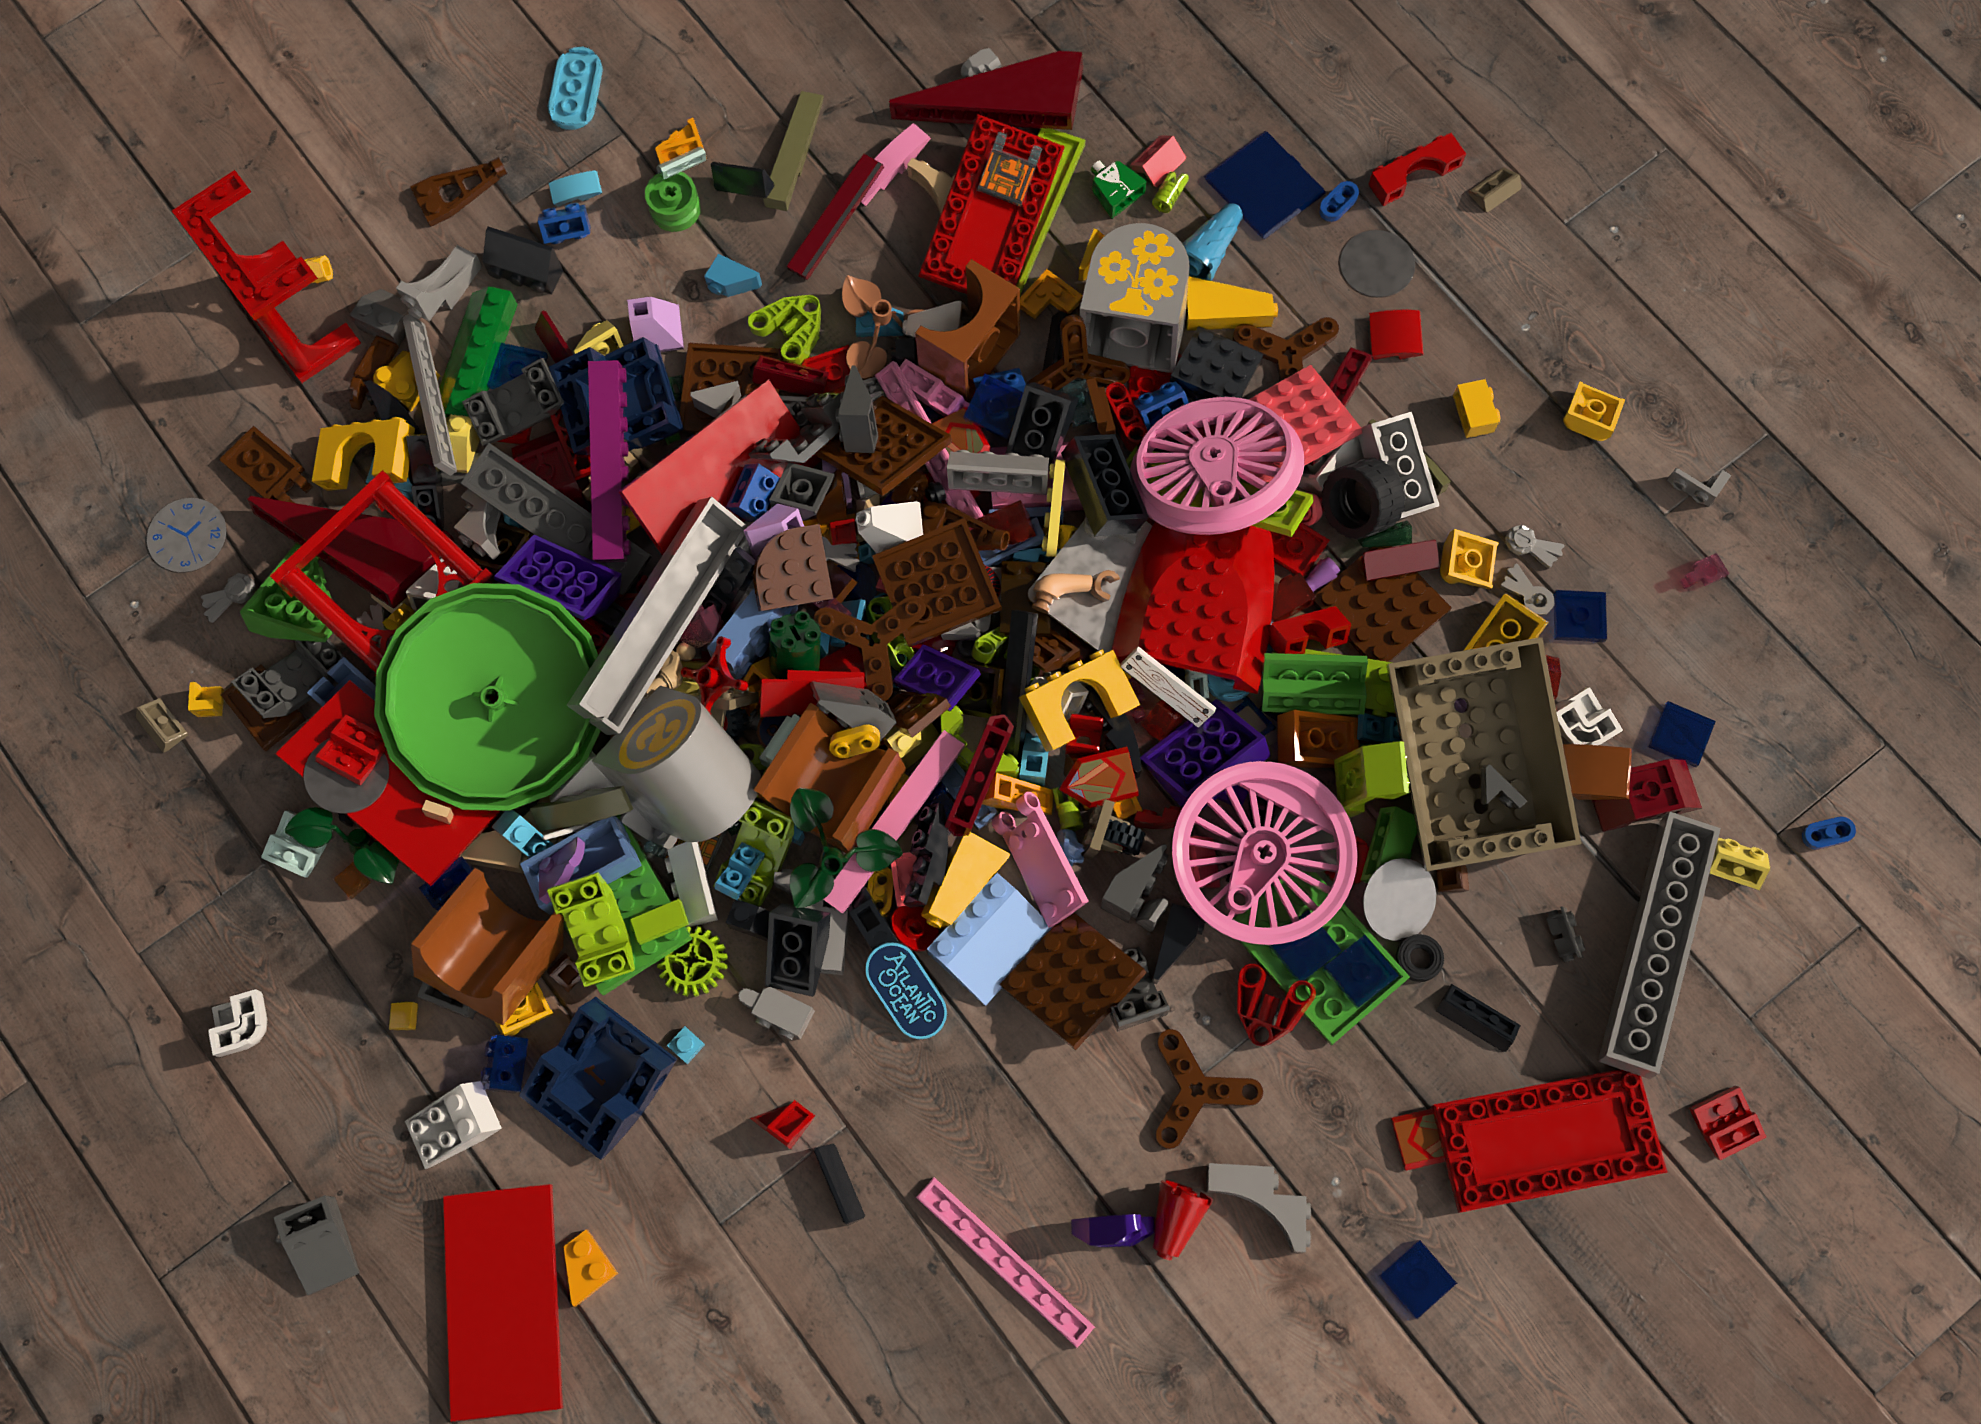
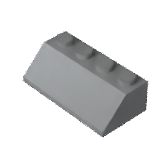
M1412 412L1361 427L1362 434L1358 436L1364 459L1376 458L1385 461L1386 464L1390 465L1398 473L1404 486L1406 501L1401 518L1438 507L1439 502Z
M958 450L949 454L947 463L949 489L1047 495L1049 458H1045L1042 455L1034 454L1030 457L1019 456L1016 453L997 455L989 451L970 453L967 450Z

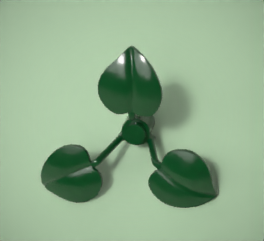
M802 787L796 789L790 803L792 821L800 830L805 832L811 831L817 826L824 852L819 869L813 863H803L792 871L790 875V890L795 908L808 907L826 898L834 886L832 875L838 874L842 870L843 862H847L854 853L857 852L856 861L861 868L869 872H876L885 869L902 856L899 844L884 831L868 829L857 836L858 847L852 848L846 855L842 856L838 849L828 847L821 825L828 822L833 815L834 807L829 796L814 789Z
M312 807L299 812L287 824L285 834L308 848H319L327 844L332 838L331 830H334L343 839L344 843L349 844V850L354 854V865L361 874L376 882L393 884L399 859L378 841L370 845L369 834L365 830L354 829L346 836L336 825H331L333 821L332 813L320 807Z

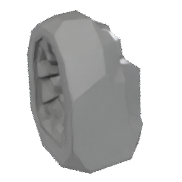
M990 48L982 49L968 58L962 65L961 76L966 78L1001 68V63Z

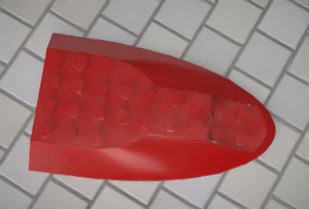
M1154 522L1135 563L1118 618L1111 650L1114 651L1119 663L1122 664L1137 647H1140L1160 664L1234 680L1233 689L1258 694L1263 671L1264 653H1266L1273 609L1275 573L1271 531L1248 526L1222 534L1198 535L1175 531Z

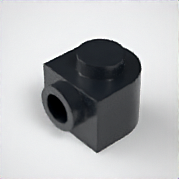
M899 336L895 339V347L891 348V358L899 367L905 359L915 365L917 364L914 338Z

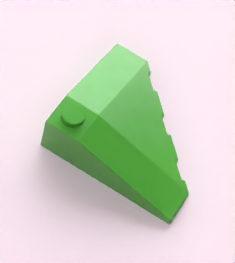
M296 543L287 553V555L282 559V561L278 564V566L273 570V572L277 570L301 546ZM314 557L301 571L331 598L329 590L326 591L325 584L327 582L322 566L319 567V558ZM270 575L240 611L250 632L269 638L326 642L333 633L295 596L291 598Z

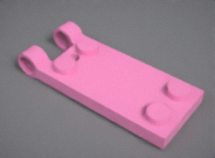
M1026 792L1016 800V806L1028 819L1016 827L1012 815L1002 811L992 819V826L998 834L1003 836L1049 928L1059 924L1089 901L1040 807L1039 799L1035 794Z

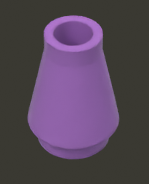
M1326 557L1324 560L1320 559L1309 576L1303 581V584L1313 593L1319 587L1337 578L1340 569L1329 557Z

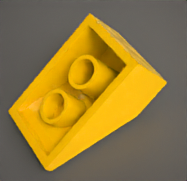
M1504 594L1463 651L1538 638L1549 622L1508 594Z

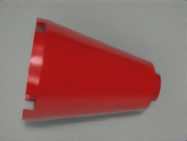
M1161 1180L1153 1248L1157 1250V1256L1166 1260H1172L1173 1257L1180 1256L1211 1206L1213 1199L1203 1192H1200V1195L1197 1196V1193L1192 1191L1193 1188L1169 1180H1166V1182Z

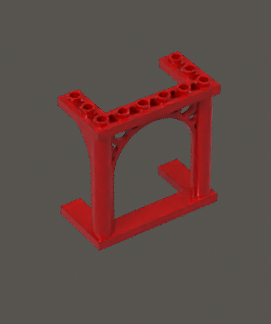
M233 170L173 209L172 212L301 383H303L360 345L361 342L347 323H344L313 345L303 344L275 309L276 306L318 278L302 256L297 259L283 240L259 255H239L232 250L210 219L251 193L242 178Z
M383 470L270 575L291 598L295 596L375 673L387 650V641L394 635L396 629L378 630L358 623L301 571L372 503L381 512L386 509L430 552L435 560L439 577L436 596L447 593L448 591L445 590L444 586L447 582L453 580L461 582L463 587L472 583L497 584L493 574L487 568L482 570L395 487L391 478ZM446 567H449L451 572L454 570L457 574L446 576L444 570ZM378 635L382 637L380 648L376 646L378 642L372 640L373 637Z

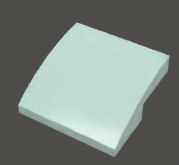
M699 146L657 165V171L661 173L663 179H667L706 161V153Z
M796 714L792 718L786 717L759 757L763 766L769 767L801 717Z
M289 810L284 811L275 834H270L261 858L308 878L327 844L319 848H308L285 834L287 824L296 813Z

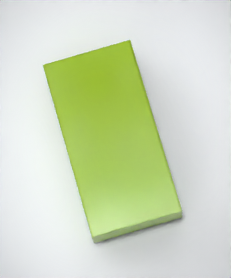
M680 899L631 919L637 941L641 945L689 925Z

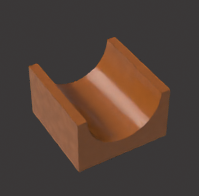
M972 259L966 265L968 309L973 313L974 318L965 326L952 331H934L920 326L915 332L919 367L942 380L946 387L963 396L964 400L968 403L976 395L973 378L990 375L1020 336V288Z
M810 703L754 788V791L766 806L791 817V798L796 789L802 787L825 793L831 799L834 807L832 818L828 822L821 824L826 841L848 853L852 848L858 847L857 836L859 833L870 829L907 769L898 752L891 748H888L887 751L876 748L873 751L848 758L834 756L829 749L830 739L833 734L845 729L826 716L819 707ZM816 826L810 832L820 837L819 830Z
M474 868L411 943L414 977L503 1026L562 951L564 917L561 914H556L554 911L547 921H537L515 912L493 893L485 880L484 872Z

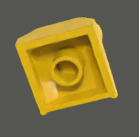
M402 351L388 366H383L376 370L373 377L374 383L391 393L407 410L412 412L420 402L410 352ZM435 371L438 380L440 378V374L437 371Z
M1580 381L1568 411L1564 416V424L1570 430L1594 440H1607L1614 432L1625 399H1620L1583 384Z
M1457 529L1450 531L1443 546L1440 567L1442 578L1450 584L1460 582L1492 589L1496 549L1499 542Z
M536 983L503 1026L497 1022L495 1024L503 1037L513 1036L519 1033L521 1029L553 1015V1011L549 1008L538 983Z

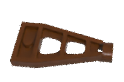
M498 157L485 164L430 176L410 186L430 227L454 216L499 181L501 177L507 175V172ZM479 175L482 179L481 183L467 190L463 180ZM450 184H457L461 189L460 195L451 202H444L439 193L440 188Z
M926 500L921 511L923 535L943 527L947 520L955 522L965 518L969 528L981 531L978 540L975 541L978 551L995 549L1005 551L1008 547L1010 540L1008 531L995 529L949 505L937 502L931 503V501Z
M893 690L891 697L885 701L897 722L895 724L900 733L911 738L951 707L947 698L935 693L918 694L909 691Z

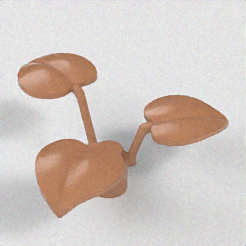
M847 275L842 288V300L846 311L855 317H862L869 311L872 313V318L875 322L872 344L870 345L865 341L856 342L849 347L846 356L849 369L851 370V366L855 365L861 378L868 379L880 372L885 367L887 361L886 351L875 347L879 327L887 325L891 318H893L903 329V322L898 318L896 312L892 311L891 304L887 300L881 299V291L875 284ZM916 309L908 312L905 315V320H908V315L924 310Z

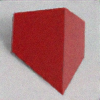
M794 1100L789 1105L749 1119L791 1150L810 1125L815 1115Z

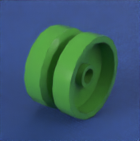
M680 172L667 179H663L661 173H658L648 181L645 188V200L649 207L650 215L657 226L666 231L678 232L690 228L697 221L701 212L700 201L696 187L688 175Z

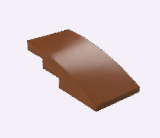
M1563 744L1573 797L1577 800L1629 799L1631 748Z

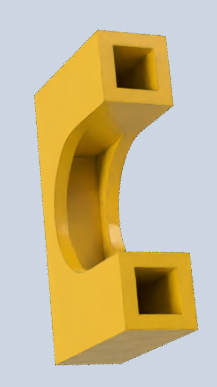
M392 417L390 420L382 421L371 420V422L366 423L352 422L350 425L334 424L331 427L320 428L312 482L327 491L347 489L350 466L355 454L364 445L371 442L375 443L371 475L376 477L383 470L391 478L393 484L407 482L410 458L406 436L414 434L415 428L400 417Z
M1103 649L1089 656L1091 661L1083 664L1082 660L1068 666L1069 672L1061 675L1060 671L1046 677L1048 682L1042 686H1039L1037 682L1024 689L1026 694L1020 696L1019 699L1046 752L1052 751L1075 739L1061 708L1063 692L1072 682H1084L1092 686L1098 692L1110 718L1120 716L1140 705L1113 650L1106 653Z

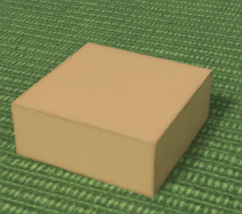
M428 800L425 801L422 808L425 816L447 824L451 823L454 816L451 808Z

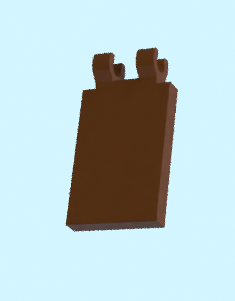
M255 426L247 431L219 459L263 498L295 503L286 494L295 484L305 493L313 487L301 475L305 469Z

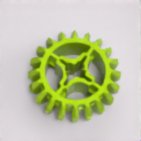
M688 926L686 928L692 937V940L686 943L692 942L688 950L684 953H676L681 948L679 947L661 960H665V962L657 964V968L664 970L661 972L660 978L667 979L665 985L668 988L674 985L673 991L676 994L683 988V995L688 997L692 989L693 995L698 997L700 988L707 994L709 993L707 985L711 984L714 988L718 986L714 981L716 977L723 980L724 975L719 970H727L728 966L720 961L727 960L728 955L721 953L724 951L725 946L724 944H718L720 938L717 935L711 938L712 932L710 930H706L702 935V928L699 926L693 934L692 928ZM701 943L710 947L713 961L701 957ZM693 957L700 961L697 963H693L692 967L687 962H685L688 960H692ZM673 963L684 966L685 980L676 977ZM709 970L704 977L693 981L699 971Z

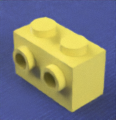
M1718 837L1709 874L1760 890L1770 871L1768 854L1759 848H1749L1740 845L1735 840Z

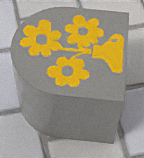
M1134 223L1112 230L1097 244L1092 254L1080 306V316L1083 318L1086 326L1088 354L1123 361L1128 366H1138V368L1167 373L1174 371L1185 324L1189 278L1187 251L1174 234L1156 225Z

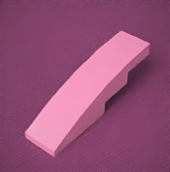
M914 123L898 135L874 158L883 164L884 169L861 201L865 206H867L880 188L885 190L898 172L902 175L911 158L915 159L931 139Z
M907 359L901 364L900 369L916 397L943 417L963 407H970L978 424L986 417L983 411L966 402L960 394L946 387L942 380Z

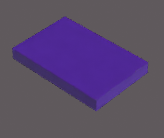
M923 644L894 678L893 682L895 686L905 691L918 694L935 693L947 698L951 705L947 711L950 712L981 674L977 668Z

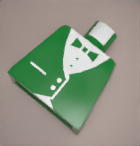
M1097 161L1091 167L1090 171L1095 175L1092 185L1093 193L1111 219L1145 194L1146 180L1120 161H1115L1109 167H1106L1101 161Z

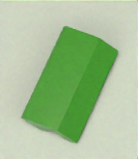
M1264 653L1262 712L1300 710L1325 714L1364 715L1367 697L1365 685L1368 665L1367 656Z

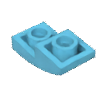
M597 171L578 173L549 183L553 204L558 207L576 199L585 201L602 193Z

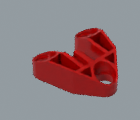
M1247 964L1242 967L1239 973L1237 1013L1251 1042L1257 1046L1264 1047L1272 1044L1294 1029L1315 999L1316 990L1307 981L1300 980L1293 983L1285 1000L1282 1002L1275 1025L1272 1023L1280 999L1265 994L1258 1018H1255L1263 994L1262 990L1266 981V973L1257 964ZM1252 968H1256L1260 972V979L1256 983H1250L1246 977L1247 972ZM1301 985H1306L1310 989V996L1306 1000H1300L1296 996V990ZM1259 1027H1265L1269 1032V1037L1265 1042H1259L1255 1037V1032Z

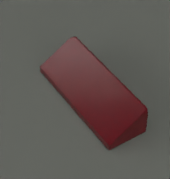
M544 310L541 311L535 325V331L554 362L558 363L572 356L573 353L548 313Z
M760 355L754 367L752 381L761 384L765 380H769L774 388L811 396L814 393L824 394L829 372Z
M1435 539L1364 552L1361 557L1366 582L1438 569L1440 567Z

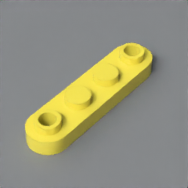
M1056 459L1055 464H1050L1049 478L1054 479L1053 488H1048L1046 503H1051V512H1045L1044 527H1049L1048 537L1043 536L1042 551L1047 552L1046 557H1056L1065 471V460Z

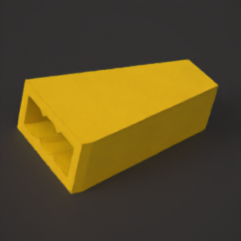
M1195 277L1188 278L1186 303L1187 331L1197 330L1198 326L1207 330L1232 329L1240 324H1250L1255 327H1272L1274 318L1278 317V305L1273 303V294Z
M971 832L969 836H956L947 856L942 886L933 887L927 905H925L920 916L926 918L927 923L935 928L951 925L1007 861L1010 853Z

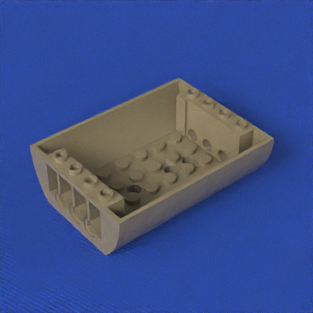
M1542 637L1386 665L1400 741L1404 742L1405 755L1407 756V777L1409 779V790L1424 871H1433L1581 844ZM1458 698L1465 700L1467 703V708L1463 713L1457 712L1454 707V703ZM1464 723L1468 724L1472 730L1468 738L1462 737L1459 733V728ZM1490 764L1527 802L1519 809H1514L1513 807L1509 809L1499 800L1501 795L1498 793L1486 805L1485 811L1478 814L1474 811L1473 804L1477 799H1481V784L1476 789L1472 788L1468 782L1469 777L1472 774H1477L1481 779V768L1484 765Z

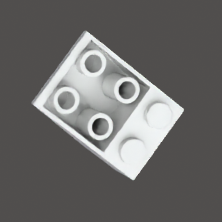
M481 1081L460 1084L405 1121L425 1169L474 1146L502 1129Z

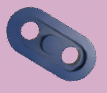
M1350 181L1338 184L1322 200L1319 209L1320 216L1328 222L1339 220L1356 203L1359 195L1357 185Z
M1836 817L1815 822L1804 828L1802 841L1808 848L1813 850L1844 844L1853 839L1856 834V827L1847 817ZM1836 828L1841 829L1842 835L1837 834ZM1811 834H1815L1818 837V841H1814Z

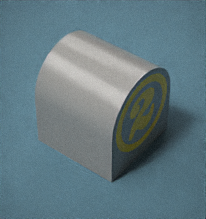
M659 686L628 720L621 733L615 734L592 760L593 764L615 787L624 786L631 805L653 828L687 842L708 840L735 824L754 802L757 796L754 788L761 779L757 767L696 697L663 686Z

